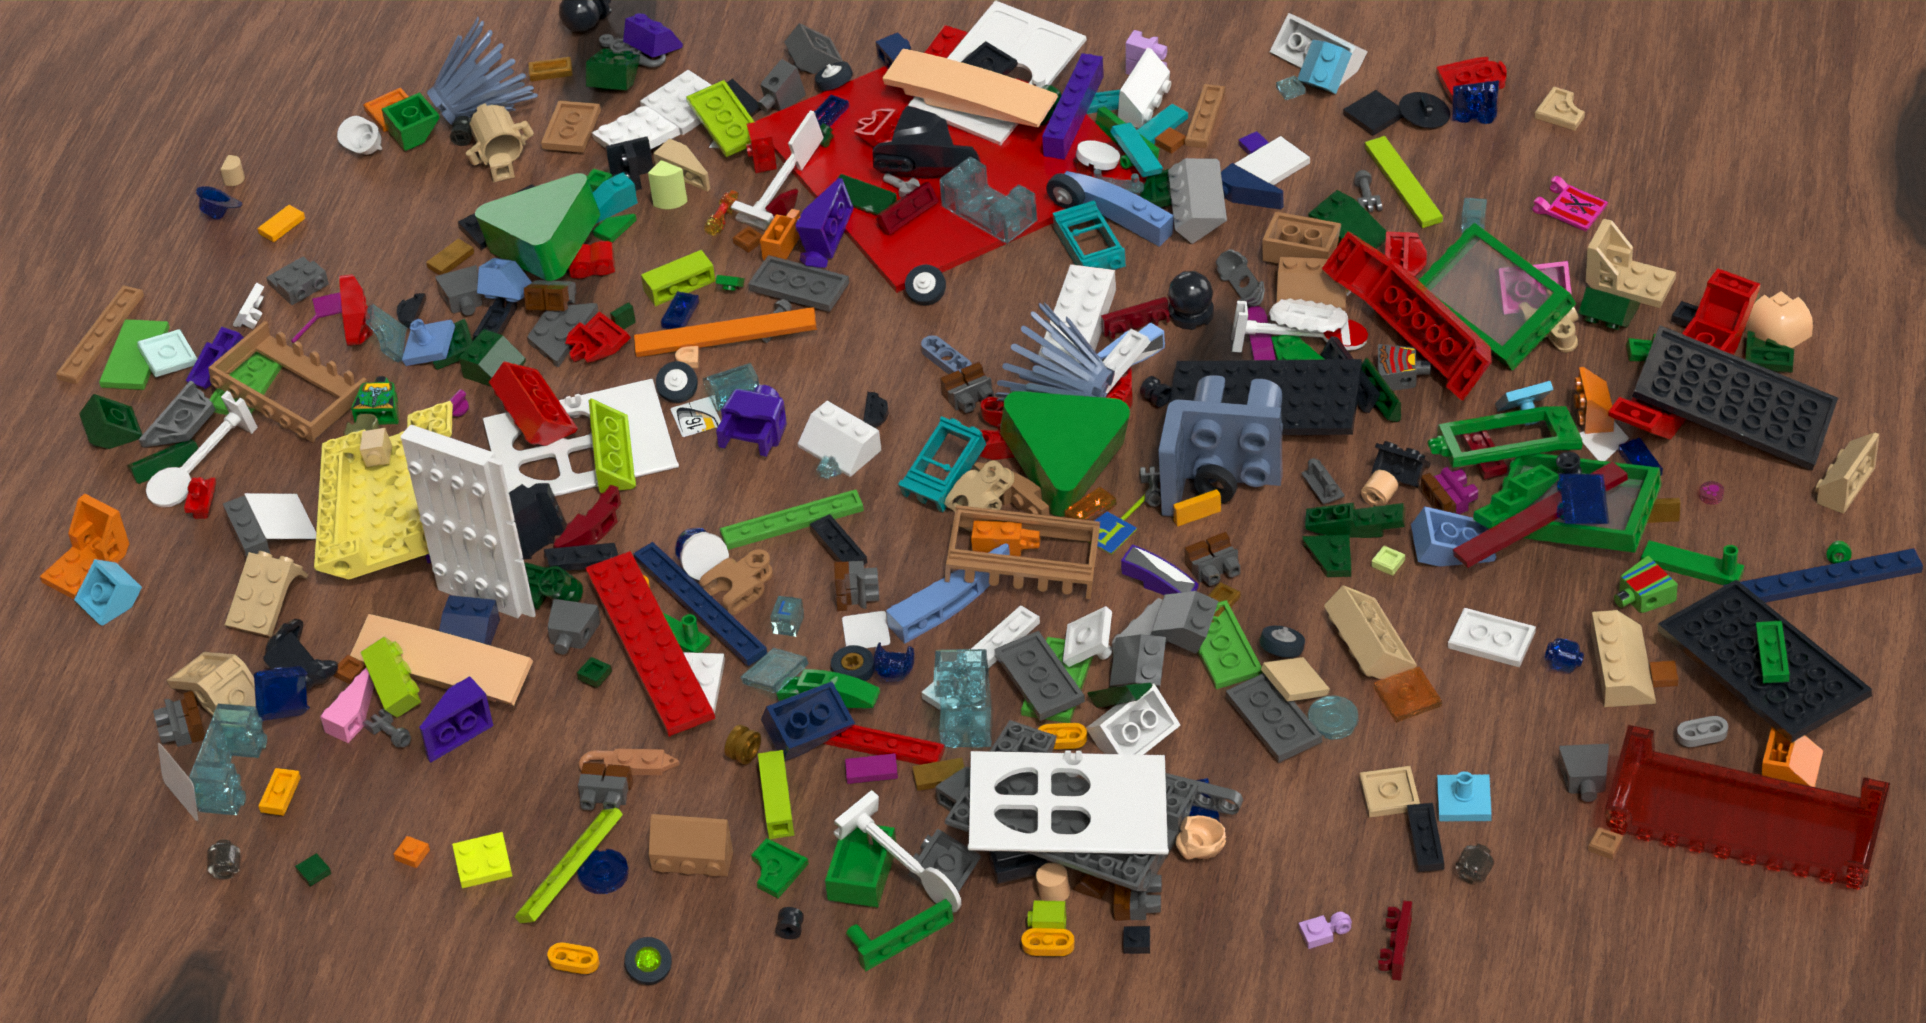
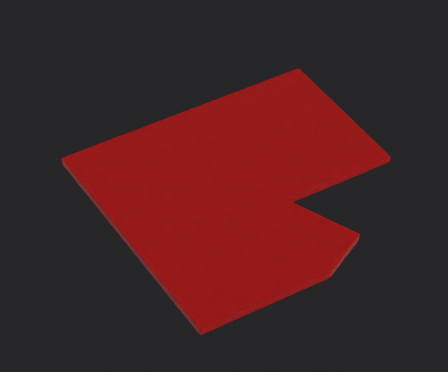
M885 66L848 81L838 88L825 91L755 121L768 120L773 136L775 154L783 163L791 156L788 142L810 110L814 111L819 126L823 122L833 129L832 134L835 136L830 140V145L825 148L819 144L802 171L798 170L796 163L791 171L814 199L834 183L840 174L894 192L897 200L902 198L899 197V188L883 180L885 173H881L873 168L874 146L854 132L860 128L857 121L862 118H872V111L882 108L896 109L898 115L901 116L904 108L915 97L906 95L903 88L884 84L883 77L888 71ZM1016 78L1017 80H1020V81L1029 83V82H1027V81H1024V80H1021V79H1019V78ZM1087 114L1065 160L1044 156L1042 135L1049 121L1045 125H1039V127L1018 124L1001 146L947 124L953 145L973 147L981 160V169L975 175L966 177L914 178L919 181L920 185L930 182L939 202L890 235H886L883 227H879L876 220L878 218L877 215L853 207L854 209L844 233L893 290L898 293L905 290V280L908 273L919 265H932L943 273L1052 224L1053 213L1065 209L1055 204L1046 190L1048 181L1055 174H1064L1066 171L1101 179L1125 190L1146 182V177H1142L1135 166L1124 169L1120 164V159L1117 166L1111 170H1097L1094 168V165L1089 163L1086 166L1077 159V147L1083 141L1106 143L1119 152L1120 157L1126 155ZM892 175L905 182H908L912 179V177H901Z

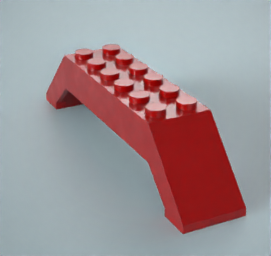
M1346 233L1321 269L1334 281L1365 300L1448 379L1446 387L1460 400L1464 401L1491 364V347L1407 269L1353 233Z
M1717 268L1707 281V287L1695 317L1682 334L1734 355L1760 290V283ZM1619 397L1608 411L1609 417L1670 440L1686 420L1636 398H1632L1629 401Z

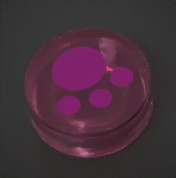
M1705 482L1700 487L1699 497L1706 504H1718L1724 498V487L1718 482Z

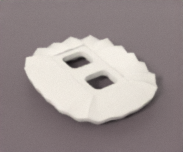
M1281 299L1272 306L1269 312L1271 320L1276 321L1278 325L1286 324L1289 328L1307 329L1310 332L1314 330L1322 333L1326 331L1334 332L1336 329H1342L1348 320L1347 313L1340 307L1336 308L1331 304L1325 305L1322 302L1316 304L1313 301H1304L1302 299Z

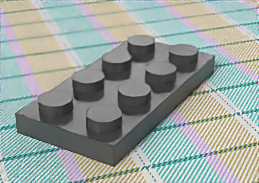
M768 255L748 283L749 290L830 312L850 282L849 276Z
M1039 630L994 649L995 657L1040 721L1085 702L1083 692Z
M1264 673L1226 690L1228 701L1278 763L1322 743V735L1294 701H1286Z

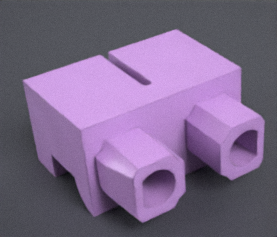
M1134 30L1126 41V74L1130 75L1147 48L1152 49L1160 60H1164L1167 54V46L1158 44V37L1147 39L1142 37V32Z

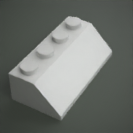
M1288 13L1270 50L1271 53L1302 68L1312 40L1325 41L1342 47L1352 53L1340 85L1359 70L1368 52Z

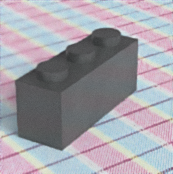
M242 496L223 503L228 524L245 559H247L249 552L258 554L259 551L270 554L267 540L246 497Z

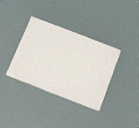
M1280 136L1236 162L1235 165L1275 185L1310 164V157Z
M1464 608L1448 641V648L1520 667L1534 637L1536 626Z

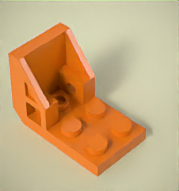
M85 493L77 501L68 532L72 548L40 576L43 584L72 599H75L94 559L118 563L125 557L129 546L128 537L119 511Z

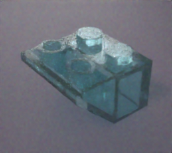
M751 363L702 379L717 411L722 409L735 389L753 391L759 385L758 376Z

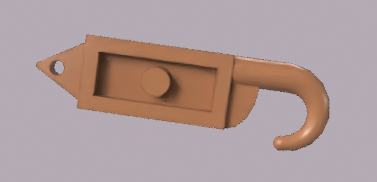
M660 749L594 750L585 753L578 763L579 769L582 770L583 762L603 760L606 768L608 764L630 766L632 775H662L664 771L679 766V760Z

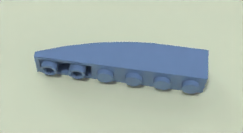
M1005 543L998 548H994L989 553L1010 555L1009 545ZM959 569L952 572L950 582H945L944 577L886 610L888 627L906 644L943 623L977 598L990 585L989 573L975 571L974 582L967 583L965 581V570Z

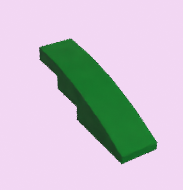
M1539 465L1509 479L1508 488L1493 494L1490 504L1475 510L1473 520L1491 529L1531 505L1559 479V474L1543 465Z

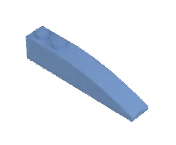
M1069 171L1064 173L1074 178L1085 192L1083 204L1094 200L1102 215L1160 247L1173 234L1174 215L1151 202L1101 179Z

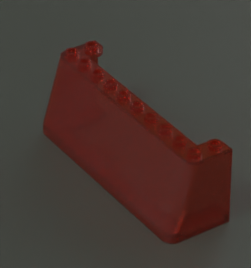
M1628 725L1605 807L1606 825L1610 828L1611 832L1620 835H1634L1643 841L1656 840L1669 847L1682 846L1695 853L1708 852L1720 859L1734 858L1746 865L1760 864L1773 871H1790L1799 877H1816L1825 883L1833 884L1837 882L1846 884L1851 889L1860 890L1862 887L1868 886L1887 817L1890 783L1864 777L1861 786V797L1656 752L1654 730Z

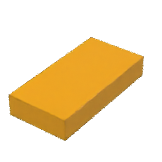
M288 205L258 227V233L268 240L275 242L305 219L304 212Z
M1216 489L1173 504L1174 522L1177 527L1221 512V495Z

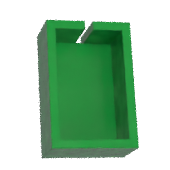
M877 825L896 842L894 827ZM858 827L844 839H838L825 879L828 900L879 907L894 856L873 837V845H871L869 834L867 832L864 833Z

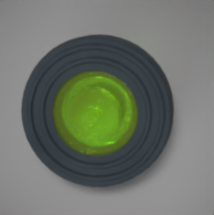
M643 937L637 939L626 950L624 957L625 970L629 977L639 984L653 985L659 983L668 975L671 969L672 956L670 950L665 943L657 938Z

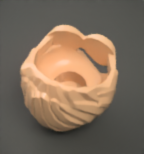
M1199 815L1186 816L1181 823V832L1176 838L1177 848L1186 860L1213 858L1221 852L1226 842L1225 828L1222 824L1210 817Z

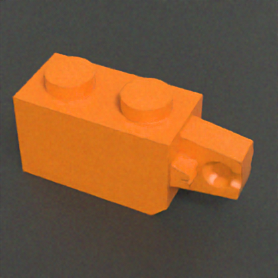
M791 209L786 216L775 215L760 239L763 260L768 255L785 260L788 258L800 238L799 233L796 231V222L800 219V210Z
M974 520L971 536L972 551L989 553L994 548L1007 543L1010 556L1019 557L1021 556L1022 549L1039 548L1041 539L1040 531L1023 529L1022 523L1010 521Z

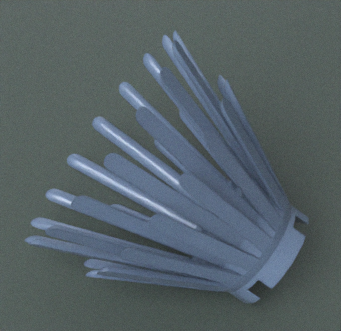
M479 17L476 18L463 41L462 36L459 37L458 34L434 85L427 91L434 105L440 109L441 114L451 125H453L454 119L458 116L472 118L473 114L477 112V107L486 103L487 106H504L510 112L516 110L511 108L515 106V103L537 98L538 94L530 92V90L534 89L533 86L523 87L525 84L518 82L526 77L524 73L502 83L499 82L513 74L514 70L509 68L515 64V59L513 58L484 76L489 71V68L501 59L502 55L499 52L504 47L502 43L498 44L476 65V59L491 42L492 30L486 33L458 67L483 30L484 21H481L476 28Z
M1045 302L1044 306L1039 303L1040 310L1070 341L1035 312H1031V317L1078 361L1028 327L1022 326L1021 331L1044 347L1041 352L1058 364L1017 344H1012L1011 349L1029 358L1031 362L1037 365L1033 366V371L1004 363L1002 365L1003 369L1020 374L1019 378L1034 383L1020 384L999 380L997 385L1011 388L1010 392L1025 391L1106 398L1108 394L1106 390L1108 385H1112L1115 371L1105 366L1104 362L1067 316L1066 322L1069 324V328ZM996 393V397H1003L998 398L996 401H1004L1010 393Z

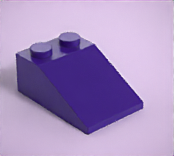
M838 178L810 203L796 222V231L799 233L802 246L806 252L815 251L825 258H833L854 209L842 178Z
M470 676L446 691L419 727L427 759L430 763L493 727L486 693Z

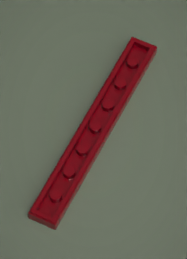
M1612 461L1454 548L1453 556L1469 568L1627 481L1628 475Z

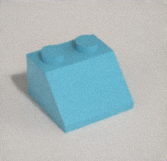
M1312 40L1297 81L1336 94L1352 53L1325 41Z
M94 559L74 600L97 623L105 625L132 608L142 586L116 562Z

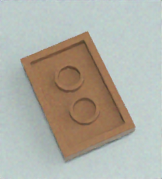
M558 101L542 139V149L584 153L601 112L600 104Z

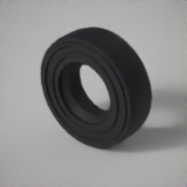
M1207 464L1198 470L1194 478V486L1200 495L1217 489L1221 495V503H1226L1235 495L1237 481L1227 469L1219 465ZM1208 479L1218 481L1224 488L1214 487L1209 483Z

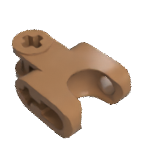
M757 549L751 551L738 562L732 558H726L707 571L700 578L699 585L711 596L721 591H729L723 597V606L731 615H736L763 594V583L769 581L773 575L772 567L769 565L770 556L767 551Z

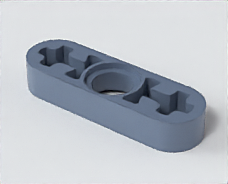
M927 336L921 342L923 355L947 374L958 370L961 373V369L972 365L966 357L937 336ZM944 356H951V357H953V358L950 359V360H942V359H941V358L944 357Z

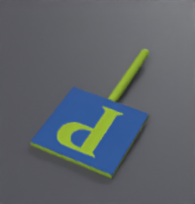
M1145 494L1121 518L1105 510L1095 520L1100 522L1098 548L1112 555L1137 530L1135 526L1127 523L1125 520L1145 501Z

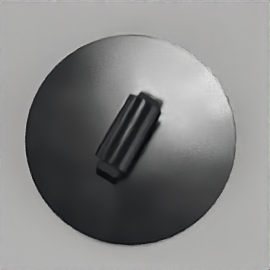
M1412 92L1403 96L1399 102V110L1402 116L1417 126L1438 128L1445 125L1450 119V109L1447 104L1432 94Z

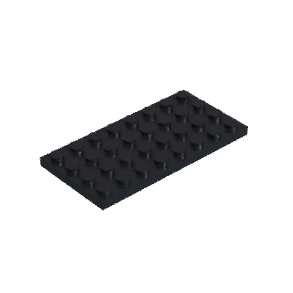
M1661 325L1656 332L1632 394L1633 398L1812 471L1816 465L1838 401L1836 396Z
M1362 359L1177 361L1172 385L1173 391L1171 392L1169 403L1174 400L1194 401L1199 380L1206 376L1214 375L1225 378L1222 403L1247 405L1252 380L1265 379L1277 384L1282 391V435H1353L1363 367Z
M1734 580L1658 623V631L1791 743L1872 696V688L1738 580ZM1782 621L1789 668V682L1763 683L1756 622Z

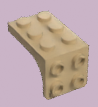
M259 551L258 554L249 552L225 625L229 628L271 637L289 584L295 577L303 579L308 577V574L302 570L303 567L293 563L294 560L288 557L280 556L279 559L272 558L273 555L263 551Z

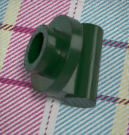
M822 122L819 127L824 138L820 145L826 148L830 145V140L835 135L832 134L833 129Z

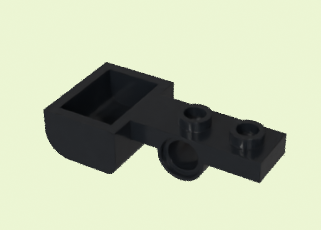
M988 851L989 862L997 884L1034 876L1041 866L1048 863L1047 859L1027 852Z

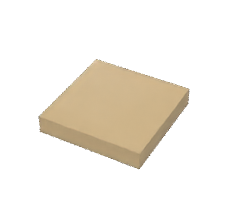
M1304 657L1265 662L1262 665V672L1286 701L1327 696L1330 688Z
M1411 766L1360 773V782L1369 818L1406 813L1407 805L1420 804Z

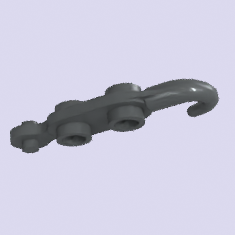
M610 34L602 35L599 38L600 45L610 47L613 52L632 51L633 54L640 55L639 64L648 68L659 67L666 60L665 54L660 55L661 57L658 60H650L642 51L623 42V39L614 40Z

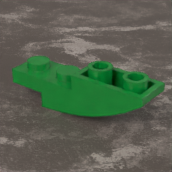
M804 669L800 677H783L776 694L778 700L782 701L832 681L847 708H873L880 694V689L866 681L845 674Z

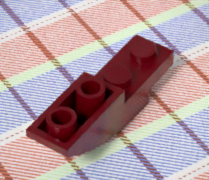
M609 485L606 491L601 493L593 508L588 510L586 516L578 513L567 524L561 536L556 538L553 548L593 545L600 541L618 522L616 510L621 505L619 488Z

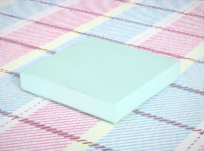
M180 329L137 342L139 351L155 377L194 366L197 361V357Z

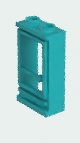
M1094 200L1053 213L1054 231L1075 265L1109 270L1126 266L1125 249L1118 242ZM1093 220L1095 224L1081 230L1074 229L1073 232H1070L1068 229L1070 226ZM1098 229L1109 248L1084 255L1073 236H1079L1081 233Z
M941 416L939 424L906 476L898 483L903 496L908 498L911 492L915 493L921 503L926 504L929 499L935 502L938 510L943 513L947 507L945 505L947 495L955 483L966 472L971 470L986 446L982 432L973 426H970V428L966 427L954 418L947 419ZM948 433L969 442L953 468L949 464L944 465L932 460ZM929 463L943 468L945 472H949L944 481L924 473Z

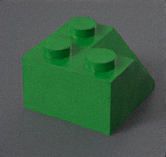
M420 92L382 108L386 129L404 151L424 143L440 118L439 114Z

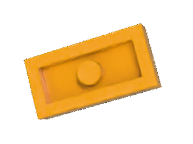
M275 768L259 804L261 813L285 815L301 779L299 771Z

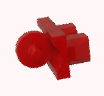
M202 477L192 478L187 487L188 495L184 506L185 513H192L194 519L208 518L216 486L215 478L204 480Z

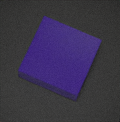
M1257 131L1238 139L1239 146L1248 155L1269 143Z

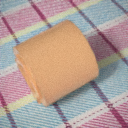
M1377 470L1362 488V498L1371 507L1386 505L1398 489V482L1390 473L1384 470Z
M1047 863L1041 866L1036 873L1040 898L1043 901H1065L1070 894L1066 868L1058 863Z

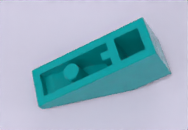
M623 172L604 181L593 192L601 213L596 224L638 203L635 185Z

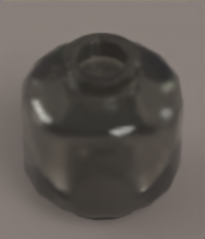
M219 840L216 844L211 845L207 850L208 872L216 879L227 880L232 878L240 870V848L229 840Z
M1482 844L1466 846L1455 864L1458 877L1472 885L1484 882L1494 865V859L1490 855L1491 851Z

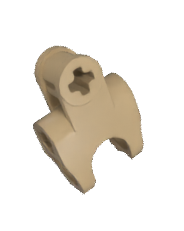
M1546 290L1548 299L1553 293L1550 290ZM1524 302L1519 305L1520 314L1524 322L1537 311V309L1530 307L1528 303ZM1573 307L1544 337H1547L1556 349L1563 353L1573 351L1578 345V339L1575 335L1576 328L1573 322L1577 321L1579 317L1575 308Z
M989 461L979 472L977 470L966 472L947 495L945 505L954 512L956 505L1000 510L1002 502L999 497L1012 486L1014 474L1010 469L1003 468L999 462ZM962 496L957 502L953 503L955 498ZM963 527L964 529H966V530L969 531V532H971L972 529H973V528Z

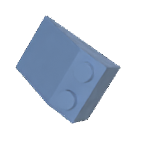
M1425 506L1411 524L1418 562L1439 567L1462 565L1453 556V549L1489 530L1473 520L1472 517ZM1494 553L1478 563L1495 561L1496 554Z

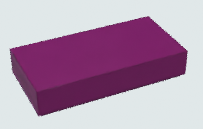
M896 754L845 759L847 784L898 779Z

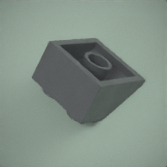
M801 23L796 26L784 41L789 55L795 61L794 65L800 71L816 74L827 67L828 64L831 65L843 61L831 38Z
M1197 591L1166 594L1163 597L1151 634L1166 637V641L1196 654L1207 637L1218 600Z
M1144 634L1117 637L1115 640L1110 687L1154 683L1160 692L1166 637Z

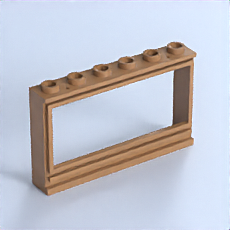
M266 321L262 322L208 367L210 382L215 388H220L225 392L229 391L235 399H244L249 408L256 409L265 417L275 420L282 427L292 430L301 438H306L312 443L316 441L315 439L352 408L361 385L367 383V379L363 377L355 384L354 375L349 370L344 373V377L338 375L337 366L332 360L327 363V368L321 365L319 354L316 351L310 353V358L305 356L302 344L298 341L293 343V348L289 347L286 343V337L281 331L276 334V339L270 336L268 322ZM255 352H259L338 399L312 422H309L236 380L229 374Z
M956 505L946 560L945 582H950L951 570L953 568L965 570V581L967 583L974 582L975 571L989 573V584L992 586L998 585L1000 574L1014 576L1013 586L1017 589L1023 587L1024 577L1038 578V590L1042 592L1047 590L1048 580L1063 581L1062 592L1064 594L1072 592L1073 583L1087 584L1086 599H1091L1100 522ZM974 520L1022 523L1023 529L1040 531V536L1091 542L1089 565L955 549L959 527L973 528Z

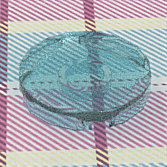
M1335 695L1322 697L1316 700L1308 711V719L1326 739H1342L1350 735L1359 722L1357 707L1345 697Z

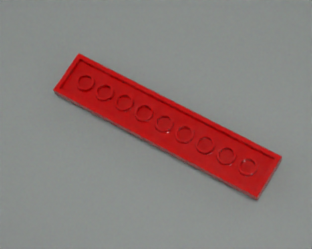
M631 551L586 567L587 575L668 736L716 719L704 691Z

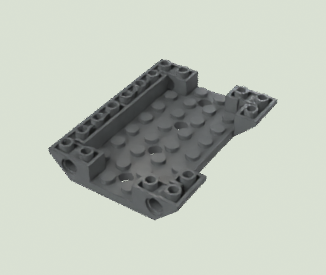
M1010 720L989 752L1052 753L1056 742V735ZM1033 772L1014 774L999 782L995 786V791L998 794L1035 795L1038 793V776ZM1063 772L1055 773L1051 776V793L1055 796H1081L1090 789V785L1086 780L1069 777ZM1165 773L1167 846L1170 852L1178 834L1181 832L1182 821L1186 816L1190 815L1199 784ZM967 786L946 817L945 824L969 832L970 787ZM999 809L994 814L999 822L1012 830L1022 833H1034L1038 830V813L1035 810ZM1054 810L1051 813V829L1057 834H1078L1084 831L1091 822L1090 818L1081 811ZM1027 852L1136 891L1148 890L1168 856L1165 854Z

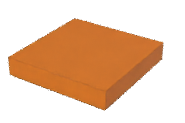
M398 88L363 104L364 110L381 130L385 132L388 130L385 126L382 108L409 96L402 88Z

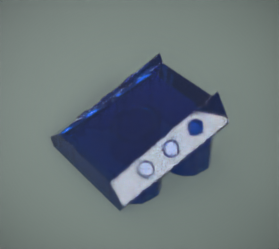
M1500 80L1453 86L1452 121L1457 120L1460 123H1467L1472 119H1477L1482 124L1492 123L1498 115Z
M1559 474L1557 490L1562 496V502L1557 506V515L1561 520L1565 521V524H1610L1604 474Z
M301 666L275 667L274 670H261L254 674L256 719L259 722L303 715L310 708L307 705L306 675L308 673Z

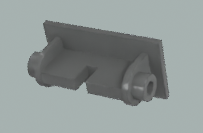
M1315 458L1308 461V470L1301 472V474L1324 505L1345 497L1321 461Z

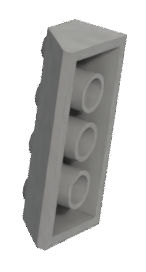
M1185 158L1168 170L1175 230L1193 244L1227 221L1220 161L1217 159Z

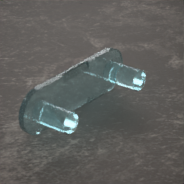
M1100 169L1094 170V178L1109 182L1132 193H1140L1144 190V184L1139 181L1138 174H1132L1131 180H1119L1102 177Z

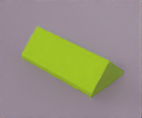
M591 398L588 402L600 493L605 492L609 485L616 486L619 490L633 489L636 486L628 415Z

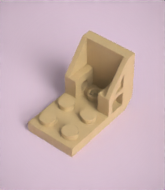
M1603 219L1587 249L1586 282L1593 289L1661 308L1676 279V272L1632 261L1633 246L1613 221Z
M203 652L167 679L171 688L192 690L202 707L228 732L236 730L270 703L246 664L235 654Z

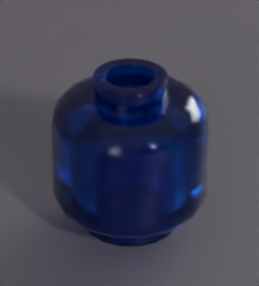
M1556 638L1553 642H1549L1545 652V661L1548 662L1550 669L1565 673L1573 672L1576 666L1581 667L1584 653L1580 652L1578 642L1564 638Z

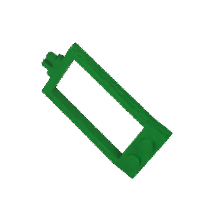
M1543 406L1439 424L1437 428L1438 437L1431 438L1427 442L1431 453L1447 457L1452 468L1556 450H1581L1583 445V439L1566 406ZM1545 420L1552 435L1550 438L1461 452L1454 436Z

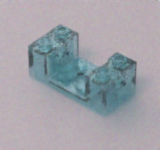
M968 157L939 179L941 201L944 208L1006 244L1037 221L1035 193L1018 184L1010 190L1007 196L988 186L986 165L972 157Z
M936 650L933 681L935 697H940L939 733L941 744L951 748L991 747L993 709L987 650Z
M218 703L189 776L194 786L196 805L199 812L237 815L240 807L244 805L246 794L240 786L241 778L237 774L235 764L230 762L232 756L259 758L262 748H265L267 745V735L263 731L262 718L259 717L256 707Z

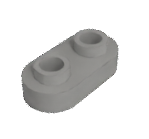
M1719 716L1685 721L1678 726L1677 740L1686 747L1720 742L1727 737L1728 723Z

